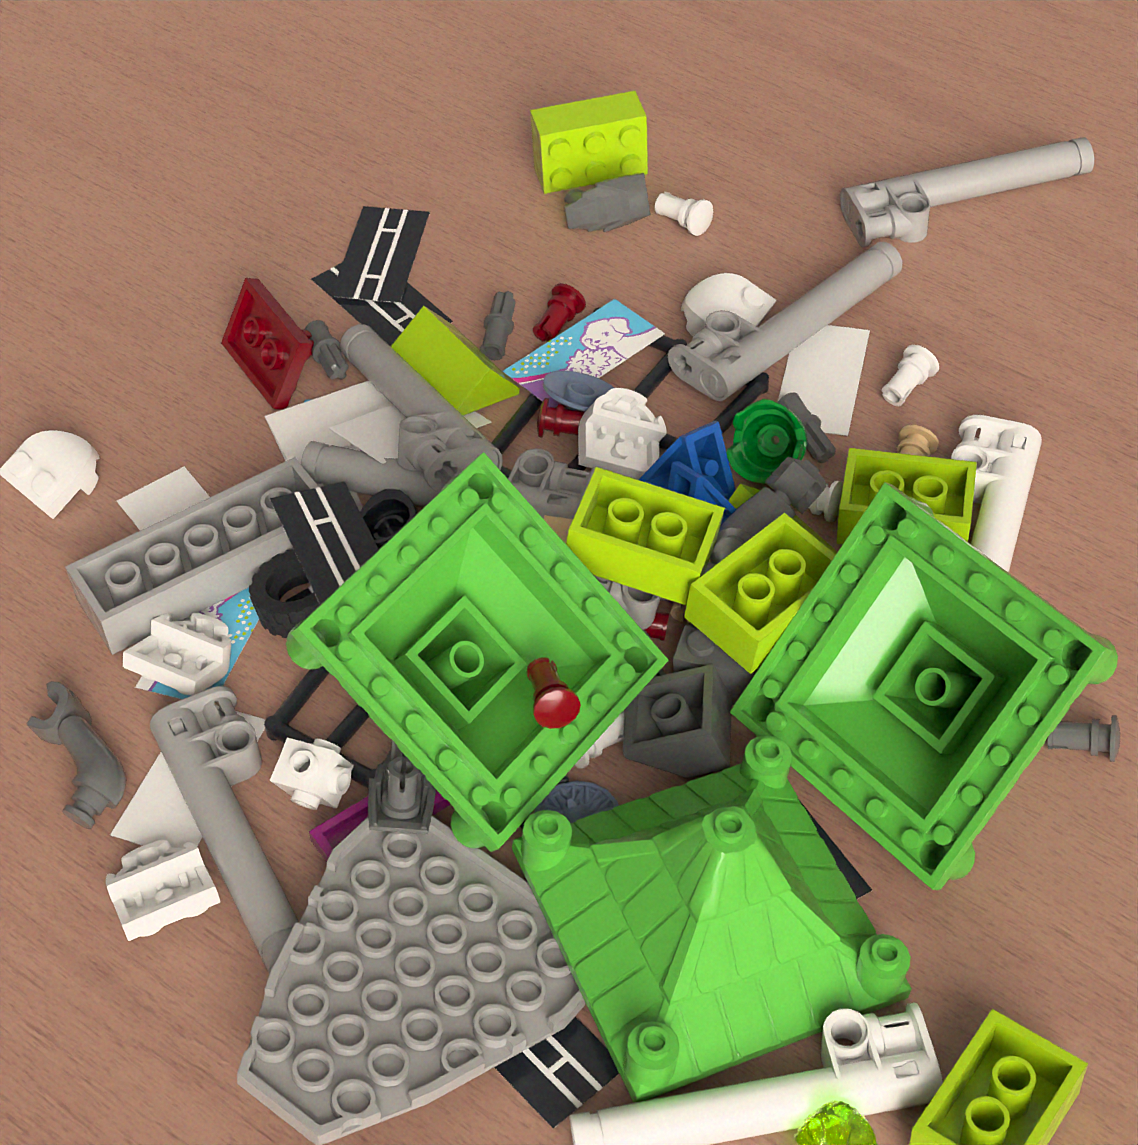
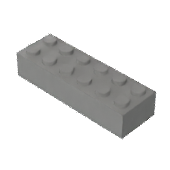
M295 457L65 566L76 599L113 655L150 636L151 620L158 616L170 614L172 621H182L190 617L192 613H198L248 588L252 584L253 575L260 570L259 567L269 562L275 555H280L287 552L286 550L293 549L269 498L317 488L318 485Z

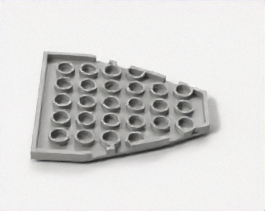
M433 816L428 834L369 830V818L367 817L332 850L327 860L326 871L319 885H315L308 897V906L300 922L295 923L269 974L260 1012L255 1017L250 1032V1042L247 1050L244 1051L237 1072V1084L313 1144L323 1145L429 1104L564 1029L586 1003L527 881L481 849H473L462 845L457 841L452 829Z

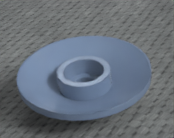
M554 371L548 373L543 380V388L549 396L565 405V409L586 412L597 398L605 395L610 389L615 388L597 377L575 371Z

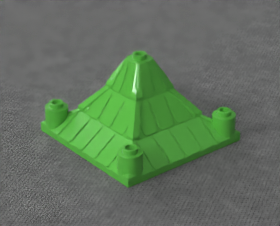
M484 452L475 458L462 472L447 482L438 495L308 617L294 626L289 632L286 641L287 652L294 663L309 670L324 666L340 682V685L358 705L364 708L379 728L397 744V747L412 764L425 775L426 779L444 799L451 803L455 809L451 818V828L457 841L465 847L473 849L486 846L490 852L499 849L669 661ZM541 657H547L550 660L549 662L552 660L555 662L560 680L564 681L569 686V689L577 694L581 704L580 712L576 719L561 728L549 729L542 727L536 722L533 714L534 688L526 672L529 664Z
M885 482L730 713L756 736L769 735L783 740L789 746L792 753L791 767L929 888L941 890L947 880L963 878L971 871L975 863V851L972 841L987 824L998 805L1005 799L1024 769L1031 763L1044 745L1045 740L1057 727L1070 709L1071 704L1078 698L1086 685L1105 682L1114 674L1118 655L1115 646L1108 639L1087 632L945 524L937 520L933 515V511L926 503L908 497L894 485Z
M764 735L752 739L745 748L742 764L724 769L716 774L712 773L689 781L681 786H675L651 794L649 797L616 806L611 810L578 819L573 823H570L564 815L557 811H537L524 822L522 837L513 839L512 851L633 1103L652 1099L823 1032L826 1018L836 1010L852 1009L862 1015L869 1014L907 999L912 990L905 978L911 959L908 948L901 940L894 936L876 934L871 921L862 906L859 905L854 892L843 873L837 867L836 861L823 839L819 836L814 823L804 806L801 805L796 792L787 779L792 762V753L789 746L777 737Z

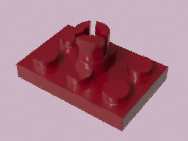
M245 278L221 344L273 409H286L288 407L292 394L296 390L304 364L312 355L314 341L309 340L312 337L311 333L298 327L259 279Z

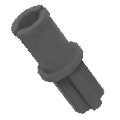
M498 291L494 295L490 314L484 319L483 324L486 331L480 352L490 360L502 359V356L505 355L508 335L514 330L512 317L516 301L513 299V293L510 291L505 293Z
M321 320L310 322L304 330H308L312 335L309 340L314 341L312 348L314 360L323 366L331 380L338 377L341 380L347 376L346 370L349 366L342 355L339 340L332 337L325 322Z
M793 392L784 395L778 403L794 412L802 421L807 433L808 451L819 463L827 462L829 458L835 455L836 448L820 428V418L809 412L797 393Z

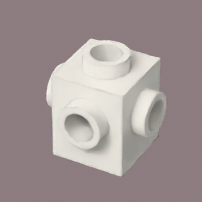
M287 738L270 781L292 796L291 801L300 806L317 810L319 804L337 809L342 795L349 788L351 771L354 765L339 754L341 748L331 742L315 739L313 744Z

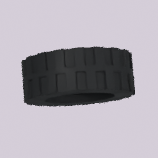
M294 549L286 550L287 552L280 555L277 554L269 562L264 563L259 567L260 570L253 575L252 584L249 585V593L251 595L249 597L265 630L268 629L270 634L274 636L280 635L282 638H287L294 626L320 606L314 592L296 601H280L281 597L292 588L309 583Z

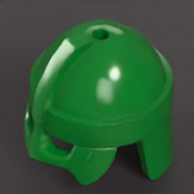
M761 399L735 415L733 419V427L735 429L733 445L727 449V458L731 467L741 477L752 482L765 483V480L787 457L803 460L807 449V433L800 418L785 406L768 399ZM775 436L779 438L778 443H775L774 441Z

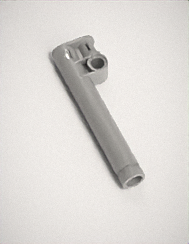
M1086 137L846 187L842 188L840 193L841 210L846 223L861 247L869 246L873 239L887 236L891 239L898 238L909 243L919 242L928 233L930 207L1069 178L1073 175L1078 176L1090 173L1094 167V152L1089 140Z
M878 242L759 327L730 311L720 310L712 312L706 317L705 328L693 336L692 342L686 346L677 344L669 350L668 362L675 375L713 400L723 401L900 273L902 269L901 256L890 243Z
M358 324L352 326L344 333L340 342L343 355L406 417L400 421L397 462L401 467L424 473L425 481L436 491H441L447 482L462 472L483 452L501 470L503 459L499 449L372 328L367 325Z
M315 441L307 444L302 455L301 465L316 484L322 483L326 486L345 481L349 491L372 496L384 489L401 490L410 497L414 505L424 507L441 492L432 489L427 484L424 473L401 467L397 462L398 458H384L386 463L382 464L363 451L335 445L329 446L328 444ZM534 448L521 453L508 480L543 519L545 515L573 519L596 467H593L591 472L568 468L566 463L554 461L553 455L548 451Z
M217 686L160 709L150 721V730L256 949L270 974L295 923H299L231 788L232 785L256 775L261 768L262 759L255 729L244 717L237 714L235 710L237 697L233 690L226 686ZM215 702L219 703L220 708L218 710L214 704Z

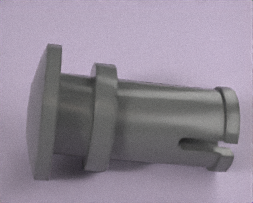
M1112 715L1111 724H1100V719L1093 718L1092 723L1060 721L1054 731L1048 736V749L1091 751V756H1098V752H1110V762H1115L1120 747V726L1117 715Z

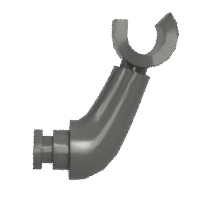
M787 457L765 480V483L774 492L764 487L739 506L720 525L717 540L710 557L711 563L717 565L783 513L793 518L796 513L790 505L803 514L826 488L827 483L819 474L820 470L808 459L802 461Z
M51 681L46 685L48 696L57 705L54 713L46 720L31 716L26 725L41 740L50 744H63L72 756L77 766L76 776L72 783L77 790L72 795L74 804L72 806L66 805L62 812L78 825L92 829L95 821L92 819L94 815L100 816L106 807L115 809L121 801L127 782L124 768L111 748L91 727L92 718L83 707L81 700L60 682Z

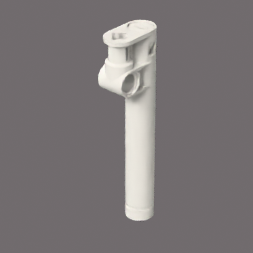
M984 415L967 416L962 420L959 427V436L962 442L954 449L951 459L977 462L973 502L981 504L971 545L1009 572L1042 443L1041 435L1034 427L1024 423ZM978 428H980L981 432L979 438H976V431Z
M917 1003L907 1004L906 1012L882 1017H877L875 1013L862 1015L852 1009H839L832 1012L826 1018L823 1025L821 1060L824 1068L599 1109L597 1113L590 1114L589 1111L569 1115L574 1145H711L929 1104L943 1081L937 1057L922 1012ZM846 1038L852 1040L855 1044L843 1046L835 1040Z

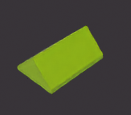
M425 306L421 308L391 346L462 415L519 395L520 388L487 356L480 352L454 325Z

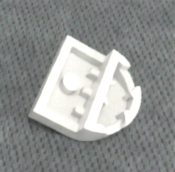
M722 273L708 277L695 285L686 295L681 311H684L687 319L686 329L693 337L705 328L706 317L710 313L720 310L735 313L758 327L777 300L740 275Z
M625 388L610 389L605 395L600 396L594 401L580 420L578 428L579 465L589 468L599 467L638 480L659 459V441L667 434L662 416L655 418L653 413L645 406L647 398L641 394Z
M56 430L43 431L32 435L24 441L0 468V475L54 519L80 489L87 495H90L98 482L99 477L95 473L96 460L100 458L95 448L77 435Z
M192 613L190 621H172L170 614L158 616L151 620V635L123 652V667L140 674L146 679L155 680L174 688L181 694L195 695L221 680L229 670L231 639L228 637V627L222 621L200 613Z
M167 840L143 845L122 857L123 868L116 875L107 874L106 887L128 941L139 936L155 934L163 926L185 917L200 915L208 907L221 902L216 887L203 863L199 849L194 843L187 841L183 845L184 848H172Z

